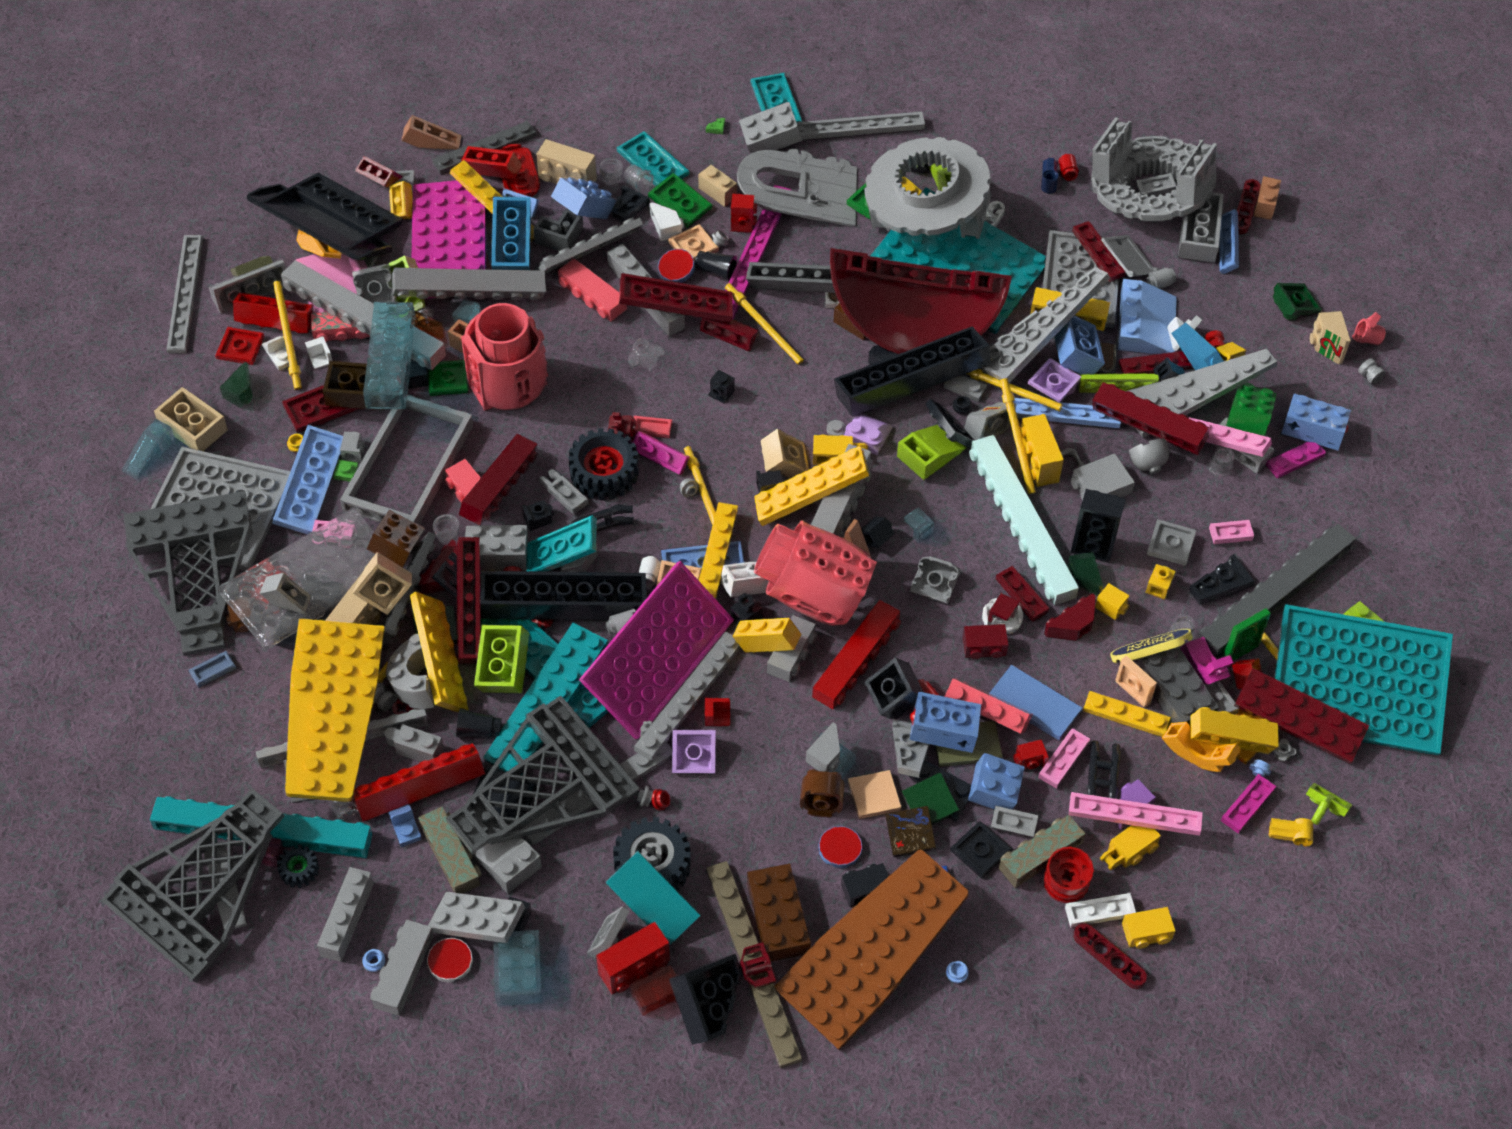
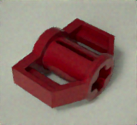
M761 942L745 947L739 962L744 979L755 988L775 983L776 979L764 943ZM761 952V957L743 962L744 956ZM763 972L768 974V977L755 981L749 978Z

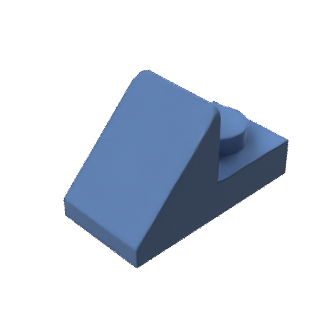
M409 804L388 812L401 847L422 840Z

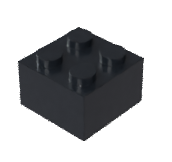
M896 657L864 681L880 715L892 720H896L913 707L918 692H923L910 664Z

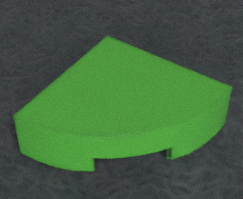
M718 118L717 121L709 123L706 127V133L723 134L726 118Z

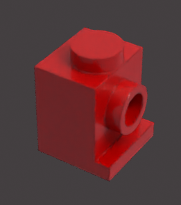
M1042 739L1017 745L1016 754H1014L1015 764L1024 766V769H1035L1039 765L1044 768L1049 759Z

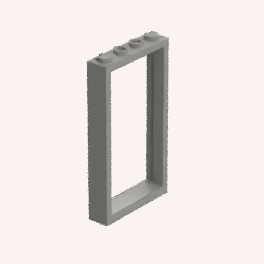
M400 393L340 499L342 511L381 522L390 509L420 525L446 477L445 470L452 466L473 428L472 415L465 411H458L448 406L435 404L429 400L425 401L412 395ZM404 408L460 425L411 515L355 498L357 491Z

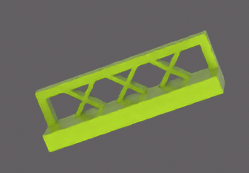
M1081 374L1078 387L1079 393H1097L1104 382L1114 384L1126 392L1158 382L1159 377L1154 374Z

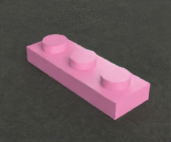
M1072 728L1041 770L1038 778L1057 789L1089 744L1090 738Z

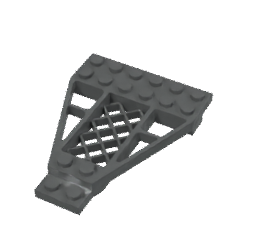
M245 491L124 514L127 550L181 636L183 655L226 648L224 626L228 609L227 603L230 602L250 533H253ZM242 535L236 554L218 557L216 540ZM202 544L208 547L203 555L196 552ZM182 548L188 551L183 559L176 556ZM165 550L166 566L160 569L145 571L136 556ZM193 555L199 558L194 566L187 563ZM173 559L179 562L175 568ZM204 562L211 565L205 573L199 570ZM234 562L226 591L223 594L220 565ZM184 566L190 569L185 577L178 574ZM212 572H214V578L210 577ZM195 573L202 576L196 584L190 581ZM168 575L170 605L165 603L151 578ZM175 577L181 580L177 586ZM206 580H209L213 584L206 591L201 586ZM186 583L192 586L187 595L180 591ZM215 589H216V596H214V595L212 594ZM197 590L204 594L198 602L192 599ZM177 594L183 598L179 604ZM209 597L215 601L212 606L205 607L203 605ZM188 601L194 604L191 610L185 611L182 609Z
M559 696L549 704L545 705L543 703L527 714L526 719L476 792L470 796L463 807L446 817V822L473 854L488 843L493 845L604 817L638 794L640 789L564 698ZM531 727L546 746L523 760L515 751L514 746L525 730ZM511 754L518 764L490 783L505 759ZM544 758H557L556 766L543 765ZM527 770H540L539 778L526 777ZM542 771L555 772L554 780L542 779ZM558 772L570 774L569 782L557 781ZM509 782H522L521 790L508 789ZM525 782L537 784V791H524ZM540 784L553 786L552 794L539 793ZM556 786L564 787L563 789L555 793ZM581 789L599 810L570 817L559 803ZM493 793L504 794L503 802L491 801V795ZM507 794L520 796L519 804L506 803ZM523 796L535 798L534 806L521 805ZM538 798L547 799L537 806ZM493 807L502 808L501 816ZM505 808L518 810L517 817H504ZM551 808L556 809L563 817L560 820L522 829ZM520 810L529 811L528 813L519 818Z
M251 788L237 805L227 809L219 818L135 864H128L113 880L116 884L101 901L192 981L196 982L227 948L271 841L272 835L270 832L285 815ZM228 832V842L217 843V837L221 833ZM233 833L242 840L233 841ZM200 838L181 860L173 854L174 851ZM243 845V855L233 856V846ZM228 847V857L217 858V848ZM212 849V859L202 860V854L205 850ZM170 855L178 863L157 886L140 873L143 868ZM233 861H239V862L233 867ZM228 862V872L217 873V863ZM212 864V874L202 875V865ZM197 866V876L187 877V870L190 867ZM251 866L237 902L233 905L225 898V894ZM217 878H224V879L217 885ZM212 879V889L202 890V880ZM197 881V891L186 892L187 882ZM181 883V893L171 894V888L174 884ZM202 895H208L202 902ZM197 896L196 906L186 907V898ZM181 898V908L172 899ZM224 901L233 911L222 938L217 940L201 926V921L217 902Z

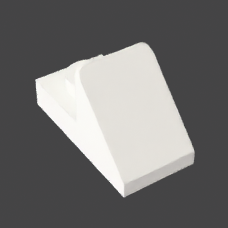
M1196 315L1192 321L1188 319L1185 323L1195 330L1202 319ZM1175 317L1167 326L1172 348L1175 351L1180 346L1171 333L1184 324L1178 317Z
M278 336L262 344L279 371L290 366L284 336Z

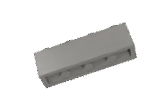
M349 867L317 944L321 957L342 962L374 884L371 872Z
M406 920L404 926L399 928L395 947L392 946L390 948L388 963L382 967L378 986H374L370 995L375 1009L400 1016L433 939L432 927Z

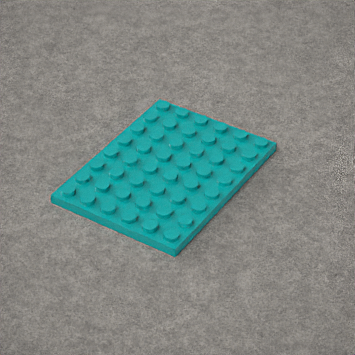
M925 187L924 190L919 194V196L922 193H924L925 196H928L930 192L933 194L936 193L930 190L929 188ZM984 221L980 239L969 235L961 237L960 224L958 228L929 236L926 234L913 236L908 232L898 233L890 230L870 255L884 260L942 269H956L969 272L977 270L1012 276L1006 301L995 321L987 329L994 334L999 331L1043 272L1046 263L1045 255Z
M1286 604L1283 611L1275 679L1369 725L1362 742L1439 756L1441 754L1453 634Z

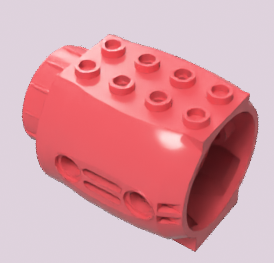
M508 303L493 304L483 309L470 321L465 330V335L461 336L468 385L484 411L491 408L515 410L532 403L541 394L545 385H547L546 378L548 373L545 358L546 350L543 345L544 335L540 329L537 330L532 316L529 317L525 310Z
M801 521L794 531L780 524L774 527L758 557L754 573L769 581L765 590L767 595L816 621L830 626L845 625L856 611L866 593L877 562L872 560L866 551L844 538Z

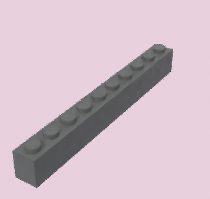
M1336 524L1333 528H1327L1319 539L1315 538L1311 541L1308 548L1301 549L1293 560H1287L1279 571H1273L1268 580L1258 583L1254 591L1251 593L1247 592L1238 604H1232L1223 616L1221 614L1218 615L1209 627H1203L1198 634L1199 638H1205L1212 655L1218 658L1225 652L1235 625L1265 608L1271 614L1348 553L1353 548L1356 538L1340 524Z

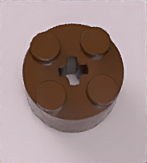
M815 769L809 770L801 783L800 808L803 810L804 807L808 810L809 815L815 817H832V813L837 811V814H839L843 809L845 788L841 774Z

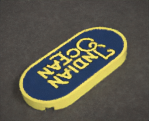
M1190 629L1171 631L1120 647L1111 652L1110 656L1114 663H1117L1118 660L1121 662V659L1126 655L1132 661L1179 647L1185 643V639L1191 641L1193 638Z

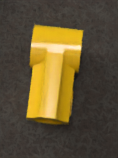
M1271 818L1269 838L1293 841L1298 846L1300 844H1303L1305 847L1313 844V821L1306 818L1296 819L1295 821Z

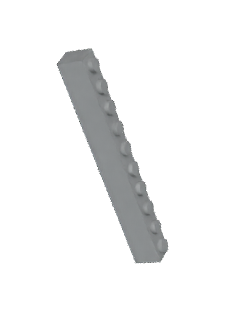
M295 260L281 273L283 286L286 290L298 294L304 300L307 299L316 307H321L328 311L330 315L342 319L346 324L353 325L360 332L372 336L376 341L383 342L390 349L399 351L406 358L416 361L420 366L432 370L446 356L443 342Z

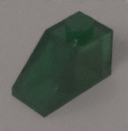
M246 362L220 386L223 399L239 408L245 403H249L253 396L251 374Z
M1093 552L1070 555L1066 566L1077 586L1098 597L1102 592L1103 583Z

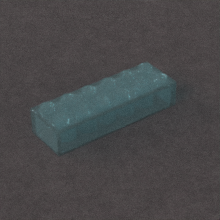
M374 302L363 392L366 409H406L415 327L413 302Z

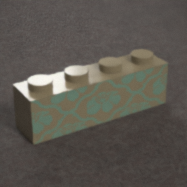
M440 807L418 817L420 827L453 892L463 894L480 886L479 878L482 875L477 864L472 865L470 860L473 858L469 849L463 847L461 839L446 822V817L451 815L450 812L445 813L443 807Z
M1070 815L1063 819L1060 817L1048 829L1038 831L1030 841L1025 840L1020 843L1012 853L1011 851L1006 852L1000 859L999 870L1014 888H1017L1045 869L1054 851L1062 847L1076 848L1084 841L1085 832Z

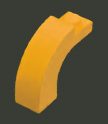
M1187 722L1171 723L1162 737L1168 747L1178 756L1208 771L1221 772L1225 765H1232L1235 762L1237 755L1241 751L1237 744H1213L1192 740L1191 727Z

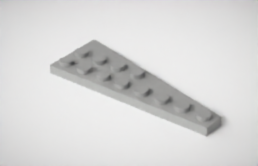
M1267 349L1129 391L1139 398L1151 400L1160 407L1165 406L1174 413L1187 415L1277 366V361ZM1136 429L1142 438H1145L1146 436L1150 435L1146 432Z

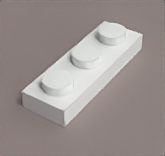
M1130 893L1067 903L1065 905L1070 928L1076 927L1081 923L1095 924L1123 919L1126 914L1136 913Z

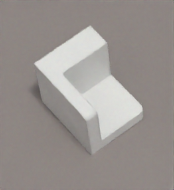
M324 337L305 342L307 353L314 369L317 370L328 366L329 361H332V356Z

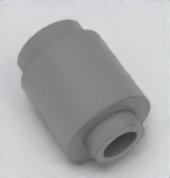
M1163 268L1150 272L1147 277V283L1159 289L1171 286L1176 282V275L1172 268Z

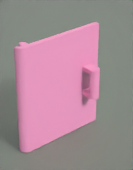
M317 254L296 259V261L355 294L357 292L352 272L367 268L365 260H354L344 254H341V259L322 257ZM308 301L309 304L313 305V313L328 312Z

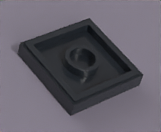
M979 821L950 847V851L982 879L1000 863L1001 857L1006 852H1012V848Z

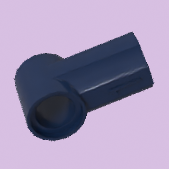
M1048 157L1046 160H1043L1041 190L1047 194H1052L1056 192L1058 185V161L1055 158Z

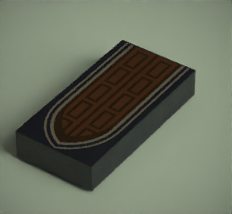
M1100 343L1105 364L1097 371V374H1116L1117 344Z

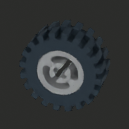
M647 817L641 818L642 824L639 825L636 820L631 822V829L629 830L625 827L621 831L622 837L618 835L615 840L616 846L613 847L614 871L616 872L637 851L640 852L642 850V855L679 891V884L681 886L685 885L686 876L689 877L691 866L689 841L687 842L686 834L684 832L680 834V827L676 824L671 827V822L667 819L663 823H659V817H653V822H648ZM662 853H666L668 856L664 863H662Z

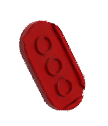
M519 144L504 146L501 150L514 152L522 164L516 179L501 178L504 189L507 188L508 190L533 197L540 188V180L531 151Z

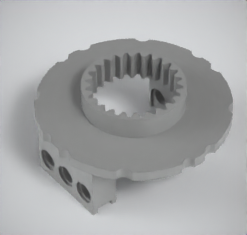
M1115 117L1092 149L1093 192L1097 194V199L1106 208L1114 213H1122L1127 218H1139L1142 221L1170 220L1175 216H1185L1203 206L1205 200L1209 199L1213 194V188L1216 186L1217 144H1205L1200 139L1198 146H1195L1191 143H1184L1180 139H1168L1164 136L1139 137L1132 141V121L1125 123ZM1149 173L1152 175L1159 173V175L1171 173L1173 179L1176 180L1177 186L1176 190H1171V193H1166V196L1159 194L1158 197L1154 195L1148 197L1147 194L1140 196L1139 192L1135 193V190H1131L1128 184H1131V179L1135 180L1136 176L1141 177L1142 174L1148 176Z
M943 137L914 139L898 145L894 150L890 149L871 167V174L866 177L865 198L869 208L872 229L881 227L898 233L908 232L913 236H918L919 234L929 236L958 228L960 224L961 237L969 235L980 239L991 199L989 186L991 183L990 172L984 158L979 157L977 151L971 146L954 139L948 141ZM926 163L929 166L935 163L937 167L942 165L943 169L947 167V171H951L953 177H951V182L947 183L948 187H942L943 191L936 190V194L930 192L928 196H925L924 193L918 196L916 192L911 194L910 190L906 191L905 187H902L901 184L903 181L902 177L906 176V172H911V168L917 169L918 165L924 167Z

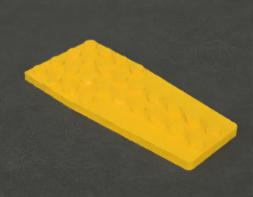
M299 619L290 683L285 792L288 797L344 802L352 800L378 684L384 626Z

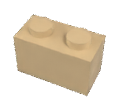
M712 165L698 174L700 190L724 207L732 202V194H737V182Z

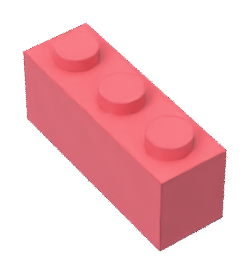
M466 459L445 470V483L449 489L453 488L456 491V497L460 502H462L481 478Z

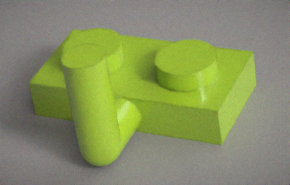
M1313 783L1306 793L1312 802L1319 805L1311 819L1316 825H1319L1328 808L1331 813L1345 817L1352 807L1351 803L1316 783Z

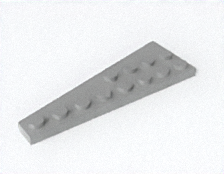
M1096 267L1078 279L1075 286L1064 289L1061 292L1062 295L1053 302L1049 300L1046 303L1047 306L1041 311H1034L1015 325L1012 332L1004 336L1001 335L997 338L998 342L990 347L991 364L980 368V370L998 380L1008 378L1010 383L1110 279L1109 274Z

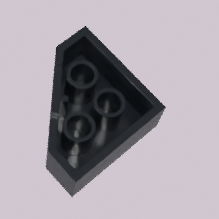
M736 953L718 958L669 979L692 1045L712 1040L726 1032L728 1026L726 1021L729 1013L733 1010L737 997L735 995L737 985L741 983L743 977Z

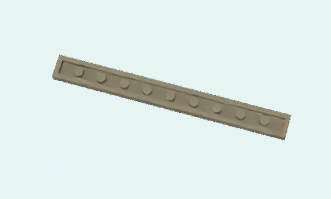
M726 861L707 867L706 872L739 960H741L743 949L758 944V941ZM761 952L744 956L743 962L761 957ZM763 972L749 978L755 981L768 977V974ZM748 982L780 1069L802 1062V1057L774 984L755 988Z

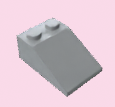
M521 837L493 845L488 843L475 853H471L475 860L507 894L542 868L540 855Z

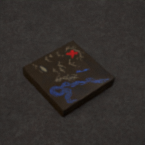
M928 806L885 814L893 857L914 854L918 850L929 851L936 849Z

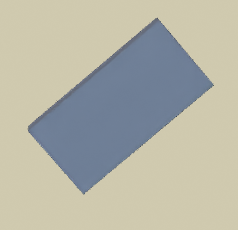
M224 651L189 669V673L198 688L235 670L236 666L227 651Z

